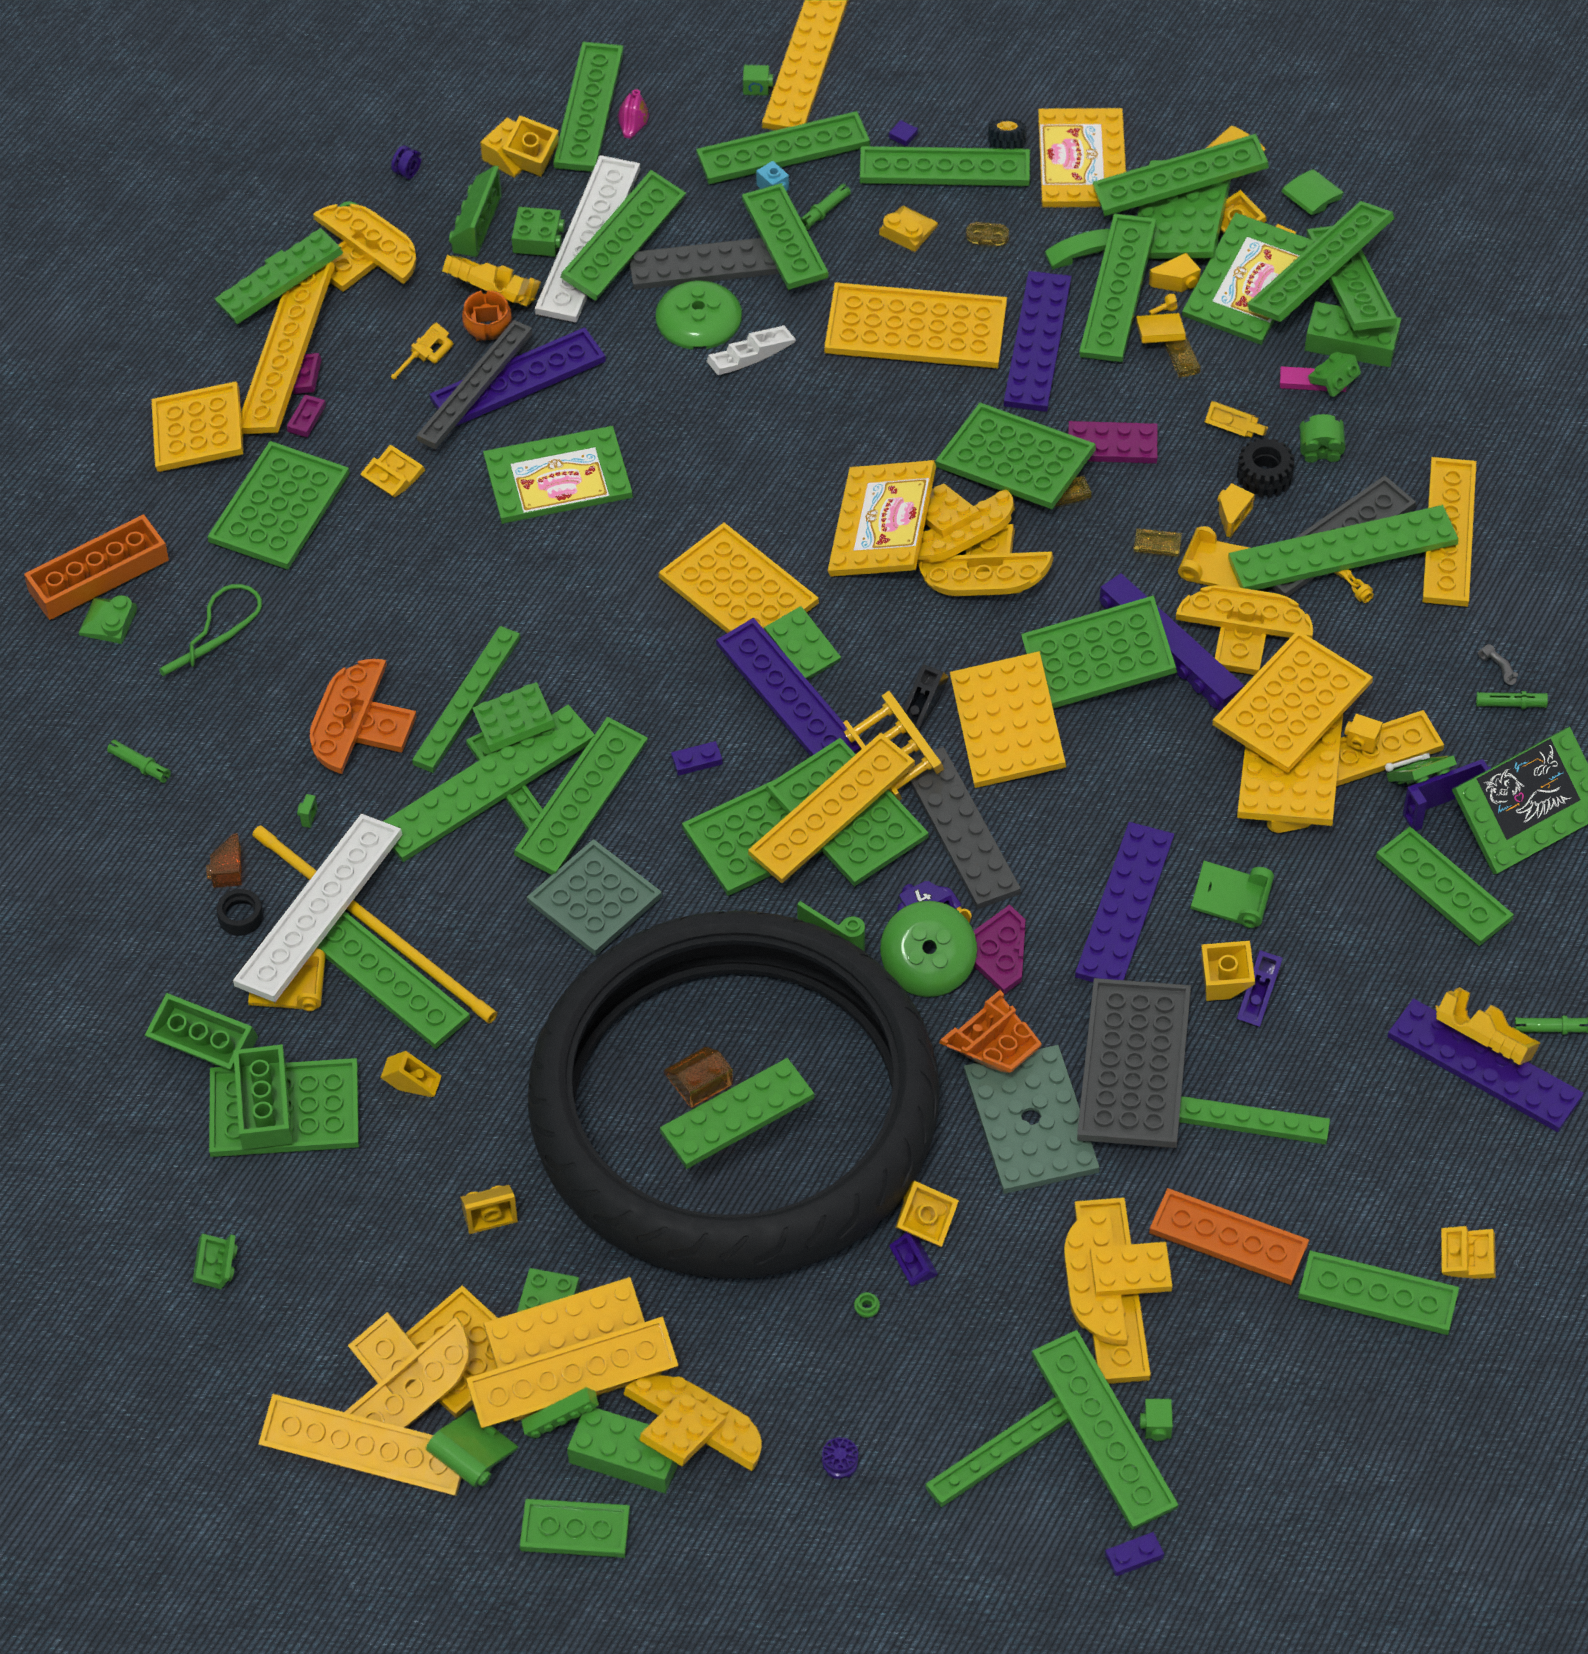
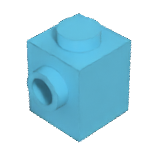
M774 161L756 171L757 186L760 189L782 183L786 192L789 190V175Z

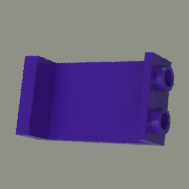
M1481 759L1407 787L1403 816L1410 827L1415 831L1422 829L1425 810L1456 799L1452 791L1453 788L1491 767H1488L1485 761Z

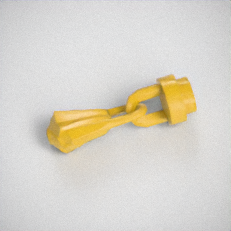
M1349 569L1334 572L1351 584L1355 598L1359 602L1367 603L1373 598V589L1368 584H1364L1362 580L1356 579Z

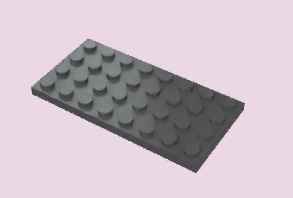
M1094 978L1077 1140L1177 1148L1191 985Z

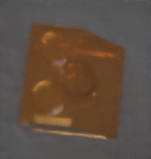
M709 1047L700 1049L664 1070V1074L690 1108L733 1085L731 1066L718 1050Z

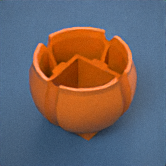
M488 290L486 294H483L481 291H478L469 296L465 301L462 310L463 325L467 332L476 338V341L498 339L511 323V308L505 297L500 293ZM495 321V322H492V323H490V324L478 323V322Z

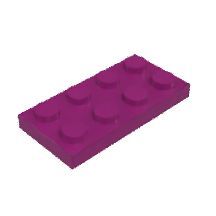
M1069 421L1068 434L1095 443L1096 450L1088 461L1157 463V424Z

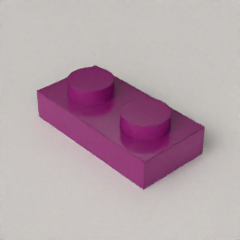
M319 353L305 354L293 388L294 394L315 391L322 360Z
M304 395L287 425V431L308 438L326 406L325 400Z

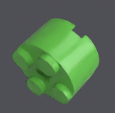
M1320 414L1311 416L1310 421L1306 423L1304 421L1300 423V451L1305 457L1306 462L1313 463L1318 459H1327L1330 462L1340 460V455L1345 451L1344 423L1341 419L1339 422L1335 420V416Z

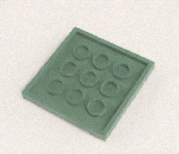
M593 839L559 868L556 874L551 875L528 895L527 902L596 956L661 899L662 892Z

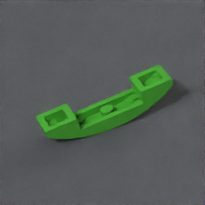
M1110 229L1081 233L1050 247L1045 251V255L1051 268L1055 269L1073 264V258L1105 250Z

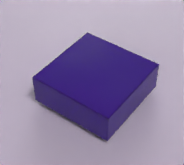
M900 120L889 132V138L907 146L918 134V128Z

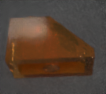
M238 833L232 834L210 855V865H206L207 879H212L213 888L242 885L241 846Z

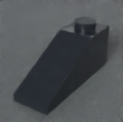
M922 664L903 708L919 732L940 699L949 678L943 671Z

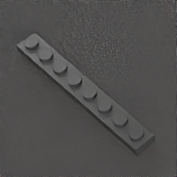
M513 320L419 431L417 441L436 449L532 335V328Z

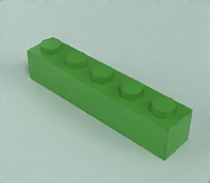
M586 1387L522 1419L524 1434L532 1438H538L541 1434L552 1431L555 1427L564 1425L567 1421L578 1418L585 1412L592 1411L593 1408L599 1406L596 1391Z

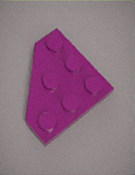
M1011 905L1005 907L974 930L977 942V956L974 967L998 990H1001L1003 994H1006L1022 982L1026 919Z

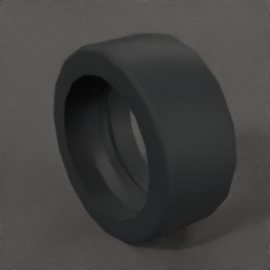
M243 888L233 889L226 892L217 903L218 921L222 929L227 933L236 936L247 935L254 932L261 925L263 920L262 904L257 894L251 890ZM236 904H247L254 908L253 914L244 920H231L226 916L227 910Z

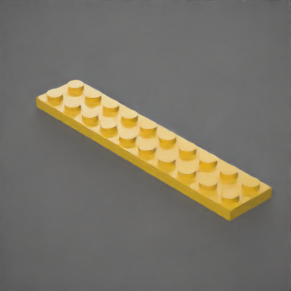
M849 0L804 1L762 121V128L779 130L807 123Z
M332 261L282 294L241 411L242 434L279 432L335 268Z

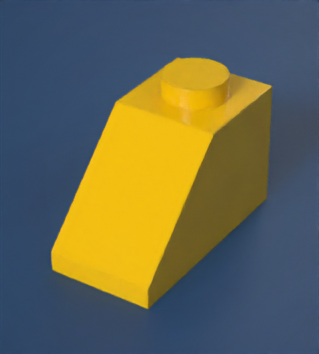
M1185 253L1150 269L1149 285L1154 288L1183 292L1197 285L1200 279V268Z
M1232 483L1226 490L1223 489L1217 500L1219 502L1218 512L1225 534L1229 538H1231L1252 511L1255 495Z
M403 1051L387 1058L380 1078L399 1091L434 1097L442 1076L407 1051Z

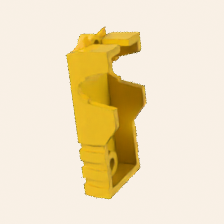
M447 255L442 270L486 291L498 292L505 299L524 306H528L532 301L536 300L534 298L541 281L531 277L527 279L517 275L513 276L514 270L506 266L497 267L490 263L480 265L469 259Z
M1460 987L1455 989L1454 992H1446L1440 1006L1435 1005L1437 1020L1484 1046L1491 1047L1493 1051L1502 1053L1504 1057L1513 1059V1062L1519 1065L1532 1060L1540 1045V1042L1509 1026L1503 1011L1493 1005H1490L1485 1012L1478 1010L1470 1019L1466 1010L1470 993Z

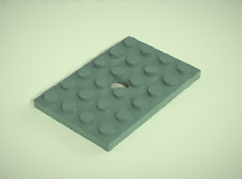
M1058 1045L1038 1049L1011 1073L997 1071L980 1063L964 1066L966 1080L1003 1194L1099 1173L1100 1167L1091 1141L1077 1140L1080 1108ZM1033 1110L1038 1112L1041 1118L1038 1123L1030 1125L1027 1121L1022 1120L1021 1116L1024 1112Z

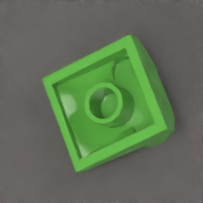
M116 596L113 599L94 598L79 630V635L122 644L137 611L136 603H132L126 596Z

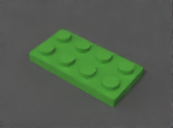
M526 1499L520 1551L625 1558L630 1505Z

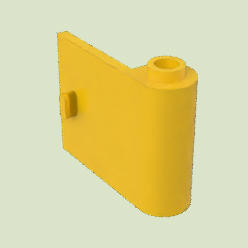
M1198 527L1178 568V574L1181 578L1190 582L1209 586L1225 585L1240 588L1228 560V555L1231 552L1248 549V547L1217 541L1216 533L1210 527Z
M318 948L315 949L276 1002L249 992L248 1005L294 1008L305 1011H313L319 1008L322 1001L325 952Z

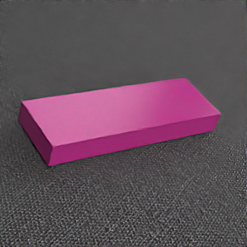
M1281 366L1280 388L1328 391L1326 386L1310 384L1308 375L1315 368ZM1346 387L1340 392H1346Z

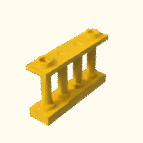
M888 691L882 695L885 702L882 705L883 707L857 726L852 728L847 720L843 723L847 729L844 731V734L851 743L855 741L862 750L865 744L858 735L887 715H894L898 721L895 723V726L883 735L892 740L900 733H907L911 739L901 750L907 755L913 751H920L924 756L921 759L922 762L910 769L888 789L900 801L902 797L898 792L899 788L927 769H933L938 774L944 770V767L894 696Z

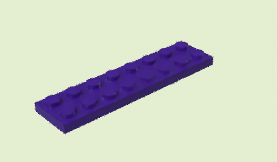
M1035 271L1028 272L1005 392L1004 407L1048 411L1071 285V276Z
M584 327L514 357L456 426L606 362L605 355ZM462 380L430 393V400L437 410Z
M754 618L716 640V645L810 756H813L839 738L855 754L861 750L855 741L851 743L844 734V731L847 729L843 721Z
M1132 822L1128 823L1078 963L1075 978L1094 982V978L1125 980L1174 840V833Z
M1414 998L1389 1030L1388 1038L1556 1132L1561 1130L1583 1098V1092L1529 1062L1519 1065L1513 1062V1059L1504 1057L1502 1053L1493 1051L1491 1047H1486L1437 1020V1011Z

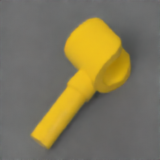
M1168 294L1165 296V303L1149 310L1150 315L1166 309L1168 311H1175L1178 306L1176 295Z

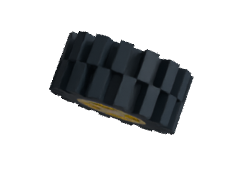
M999 118L997 121L993 120L988 125V143L991 146H996V148H1020V146L1026 143L1025 123L1021 122V120L1015 121L1014 118H1011V120H1008V118H1004V120Z

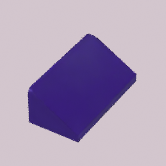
M906 1232L889 1245L911 1286L938 1275L918 1237Z

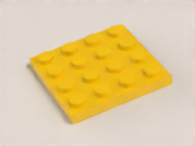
M237 381L151 399L155 467L157 472L244 454L240 392Z
M463 1286L458 1288L406 1332L407 1336L419 1349L455 1317L464 1326L469 1341V1359L466 1370L457 1385L438 1401L455 1418L459 1417L473 1404L466 1378L497 1369L484 1328L485 1322L497 1319V1317Z

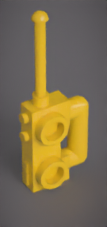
M435 322L421 338L416 340V344L413 343L411 345V356L391 375V378L396 380L397 376L417 357L422 361L428 359L434 364L437 363L453 346V342L448 338L449 332ZM437 343L442 344L440 348L435 353H433L431 347Z

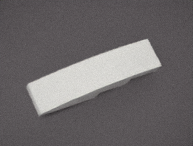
M785 326L749 333L747 340L729 344L727 351L708 355L707 363L717 375L725 374L772 356L795 343L796 339Z

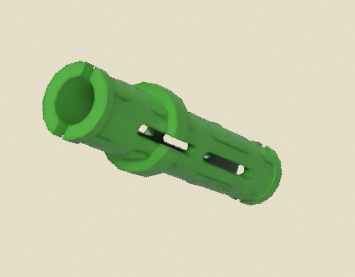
M841 184L819 204H814L810 211L800 218L803 225L807 224L805 226L806 230L818 220H823L830 210L851 194L848 186L843 190L846 185Z
M1521 691V693L1477 692L1476 707L1547 708L1548 703L1547 693H1526V691Z
M116 739L111 741L115 747L111 744L108 745V753L140 769L142 774L150 775L162 783L167 781L163 776L169 779L171 771L157 764L155 759L141 755Z
M1515 1017L1514 1024H1525V1026H1514L1520 1032H1561L1562 1035H1567L1568 1032L1588 1033V1026H1579L1580 1024H1588V1017Z

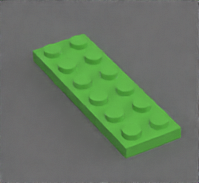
M782 183L742 194V201L788 290L828 278V271Z
M320 228L299 243L294 244L281 255L276 256L275 259L263 267L258 268L257 271L248 277L240 280L239 283L230 289L222 292L221 295L215 298V301L238 324L342 255L343 251Z
M1408 827L1376 853V858L1478 946H1481L1513 920V913L1411 827Z
M786 1058L661 1126L660 1133L685 1168L688 1169L813 1100L814 1092L790 1060Z
M1310 1251L1298 1298L1448 1335L1459 1287Z

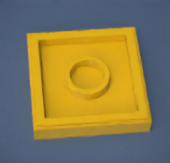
M1179 313L1136 316V324L1142 343L1185 340V330Z

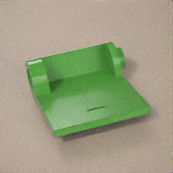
M1203 861L1190 909L1236 922L1248 928L1258 927L1263 920L1274 874L1271 870L1264 867H1255L1251 870L1250 874Z
M800 901L797 904V919L829 930L850 941L865 952V924L860 918L848 917L837 925Z
M470 1410L437 1431L428 1442L426 1451L476 1488L479 1485L484 1486L491 1477L490 1469L515 1452L518 1446L492 1426L481 1429L477 1415Z

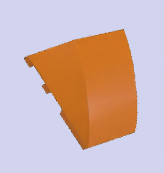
M1001 990L985 1002L984 1008L962 1027L952 1029L939 1041L940 1044L959 1052L977 1063L1007 1073L1015 1070L1042 1045L1026 1022H1021L1015 1014L1016 1009L1013 1006H1009L1005 1001Z

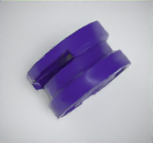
M401 146L396 151L392 160L391 169L393 173L402 175L407 179L413 178L421 165L422 158L419 157L421 153L417 150H411L408 146Z
M838 1437L831 1439L823 1447L822 1465L830 1477L834 1479L848 1478L857 1470L858 1450L856 1445L847 1438Z

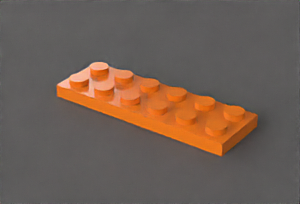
M1169 1188L1165 1192L1149 1229L1150 1234L1289 1285L1293 1283L1309 1244V1239Z

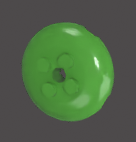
M689 281L671 288L663 295L656 308V324L664 338L679 347L693 349V347L706 346V349L727 342L736 334L742 321V309L736 296L726 287L710 281Z
M920 901L902 908L890 919L881 938L880 954L885 970L897 980L906 992L920 997H937L955 990L968 978L976 961L977 942L970 923L958 910L937 901ZM924 943H933L936 951L933 954H926L922 949Z

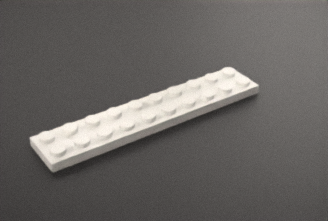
M599 156L536 304L535 314L577 323L588 296L561 279V273L629 196L640 172V163Z
M361 814L234 978V986L276 1002L402 836L401 828Z

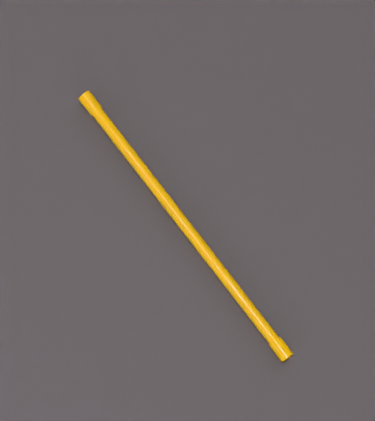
M262 825L253 831L252 836L274 851L309 880L317 872V870L281 843L276 836ZM353 900L347 907L350 913L469 1006L475 1014L488 1024L496 1019L498 1013L483 1000L478 999L356 901Z

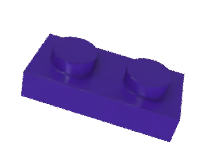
M716 741L671 752V758L678 776L723 765Z
M1154 1532L1106 1549L1105 1556L1117 1577L1164 1559V1552Z

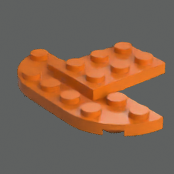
M366 659L358 661L357 665L351 666L348 669L345 667L341 669L329 682L310 728V741L313 753L326 768L342 774L355 742L403 752L417 717L416 711L372 701L387 667L386 660Z

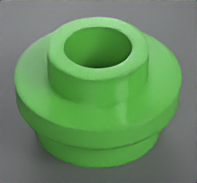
M866 1292L856 1298L854 1308L858 1315L868 1318L878 1313L880 1303L875 1295ZM866 1304H868V1305H870L871 1307H870V1308H864L863 1306L866 1305Z

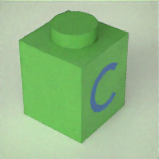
M744 65L743 95H768L769 87H773V74H769V66Z

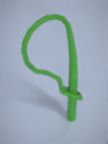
M231 584L216 592L207 605V620L204 630L190 642V652L159 668L161 675L165 676L189 662L194 667L195 659L229 640L248 625L262 608V599L258 592L250 586L243 584ZM230 589H244L254 594L257 599L255 612L228 632L194 649V645L207 635L212 618L211 607L218 596Z

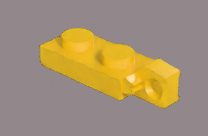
M1211 401L1205 419L1206 423L1245 437H1253L1254 433L1263 436L1266 435L1268 430L1267 426L1257 423L1259 418L1254 417V415Z

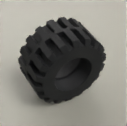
M1257 438L1254 439V442L1249 441L1246 443V447L1243 446L1241 453H1239L1237 467L1239 485H1242L1244 490H1249L1250 493L1257 494L1261 498L1263 496L1271 498L1274 494L1276 496L1281 495L1282 491L1288 490V486L1291 485L1293 479L1295 457L1294 454H1291L1292 450L1289 447L1286 448L1285 443H1279L1274 438L1273 440H1268V438L1260 440ZM1265 466L1270 467L1271 469H1264L1261 467Z

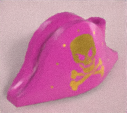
M638 89L633 90L632 94L629 93L618 112V122L623 136L630 139L649 119L648 108Z

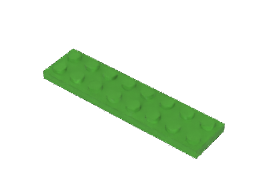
M582 42L554 158V168L593 172L600 156L624 49L622 45Z
M856 111L698 148L696 152L708 184L755 174L758 169L772 161L779 167H784L860 149L861 146H870V139Z
M1256 134L1093 181L1092 183L1103 214L1107 216L1267 169L1269 166Z
M861 146L860 183L1029 186L1030 149Z
M650 170L562 271L560 278L596 301L630 262L634 254L642 248L684 199L686 192Z
M1360 201L1247 303L1249 310L1281 322L1394 219L1393 212Z
M1114 214L1079 351L1080 357L1123 362L1157 225L1155 218Z
M1332 226L1307 229V238L1316 242ZM1360 249L1328 280L1354 331L1395 326L1397 324V317L1362 249Z
M607 717L596 732L595 737L591 739L518 844L514 855L550 875L556 874L646 745L648 738Z
M345 911L317 947L325 952L327 960L434 1049L438 1048L470 1020V1014Z
M1078 1330L1033 1350L1031 1353L1033 1359L1131 1530L1177 1509V1501Z

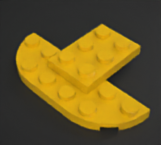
M337 204L324 207L313 214L315 221L343 240L339 244L343 254L332 261L335 268L330 279V283L342 292L376 266H379L403 284L413 274L416 267V253L412 241L407 235L372 210L356 204L337 207Z
M944 483L934 487L931 491L925 524L931 529L923 532L918 560H929L932 563L948 559L1002 530L1011 521V514L1015 511L1011 493L1008 490L999 491L994 496L972 506Z
M1008 524L996 534L966 549L965 555H955L932 563L929 560H918L926 584L939 593L948 596L1002 595L1020 593L1037 584L1048 573L1054 557L1052 552L1012 553L1015 529L1013 524Z
M1225 585L1203 587L1192 596L1188 595L1179 605L1175 620L1221 627L1215 659L1228 671L1256 675L1260 670L1266 634L1291 638L1299 630L1311 639L1313 636V625L1308 613L1305 614L1299 607V604L1291 598L1276 593Z
M1109 1207L1098 1208L1086 1213L1069 1230L1065 1241L1064 1260L1070 1306L1074 1318L1082 1329L1088 1330L1096 1336V1339L1110 1344L1127 1345L1121 1295L1172 1291L1166 1242L1114 1246Z
M385 1313L348 1345L378 1384L347 1409L345 1413L403 1428L410 1426L449 1393L460 1381L466 1370L469 1359V1341L461 1321L455 1317L418 1349L391 1314Z
M656 1375L638 1378L625 1387L623 1395L659 1415L641 1433L639 1441L679 1465L683 1466L704 1444L709 1445L751 1471L758 1463L762 1447L761 1437L750 1418L698 1386L686 1381L682 1377Z

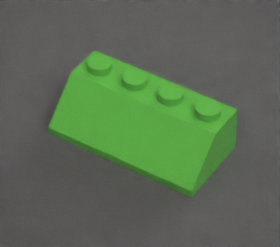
M493 166L476 176L473 185H469L467 200H463L461 215L456 217L455 230L451 231L449 236V243L452 244L453 253L478 257L502 196L499 166Z
M166 993L145 1033L147 1038L230 1071L235 1068L233 1050L253 1048L258 1039V1035L252 1026Z

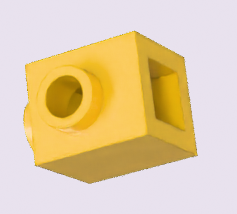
M1356 714L1353 721H1348L1344 734L1348 735L1346 745L1357 750L1373 753L1381 735L1383 722Z

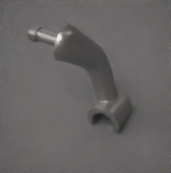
M1488 644L1478 651V656L1481 660L1487 661L1491 658L1500 666L1503 680L1506 684L1513 685L1516 683L1518 673L1513 672L1510 663L1496 652L1494 646Z

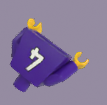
M924 881L916 886L912 884L905 885L902 893L899 895L900 904L897 906V912L912 903L937 901L955 908L970 923L971 912L960 907L962 904L948 887L937 886L930 881Z

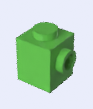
M1145 1399L1144 1413H1140V1429H1145V1439L1155 1441L1171 1439V1399Z

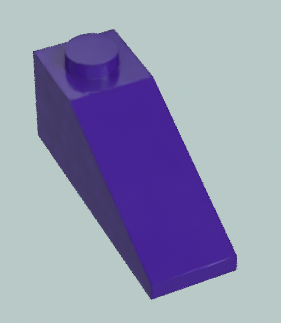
M1261 950L1256 953L1253 961L1255 985L1244 991L1237 1020L1260 1027L1283 959L1282 957Z

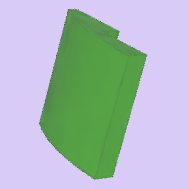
M1314 169L1298 176L1281 191L1311 215L1325 211L1328 203L1341 200L1344 193Z

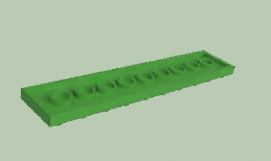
M1440 505L1231 552L1228 555V560L1240 588L1258 590L1457 545L1458 536L1444 506Z
M569 704L552 714L556 727L490 753L384 820L383 822L402 830V836L392 850L402 862H405L506 798L507 795L517 791L586 747L591 739L595 737V734Z

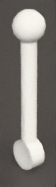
M1425 753L1394 764L1387 763L1385 770L1391 772L1394 768L1430 758V755Z

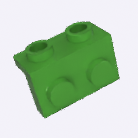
M1335 352L1324 363L1317 366L1308 375L1310 384L1326 386L1329 395L1334 397L1357 378L1361 371L1355 355Z
M201 1234L198 1241L192 1282L222 1289L227 1281L230 1282L232 1280L234 1267L231 1264L232 1259L235 1258L237 1253V1245L234 1244L235 1235L230 1234L225 1240Z

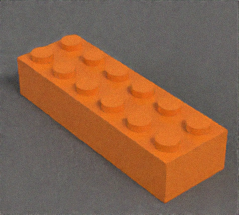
M143 514L25 573L24 577L29 593L47 618L51 620L165 563L169 558L166 543Z

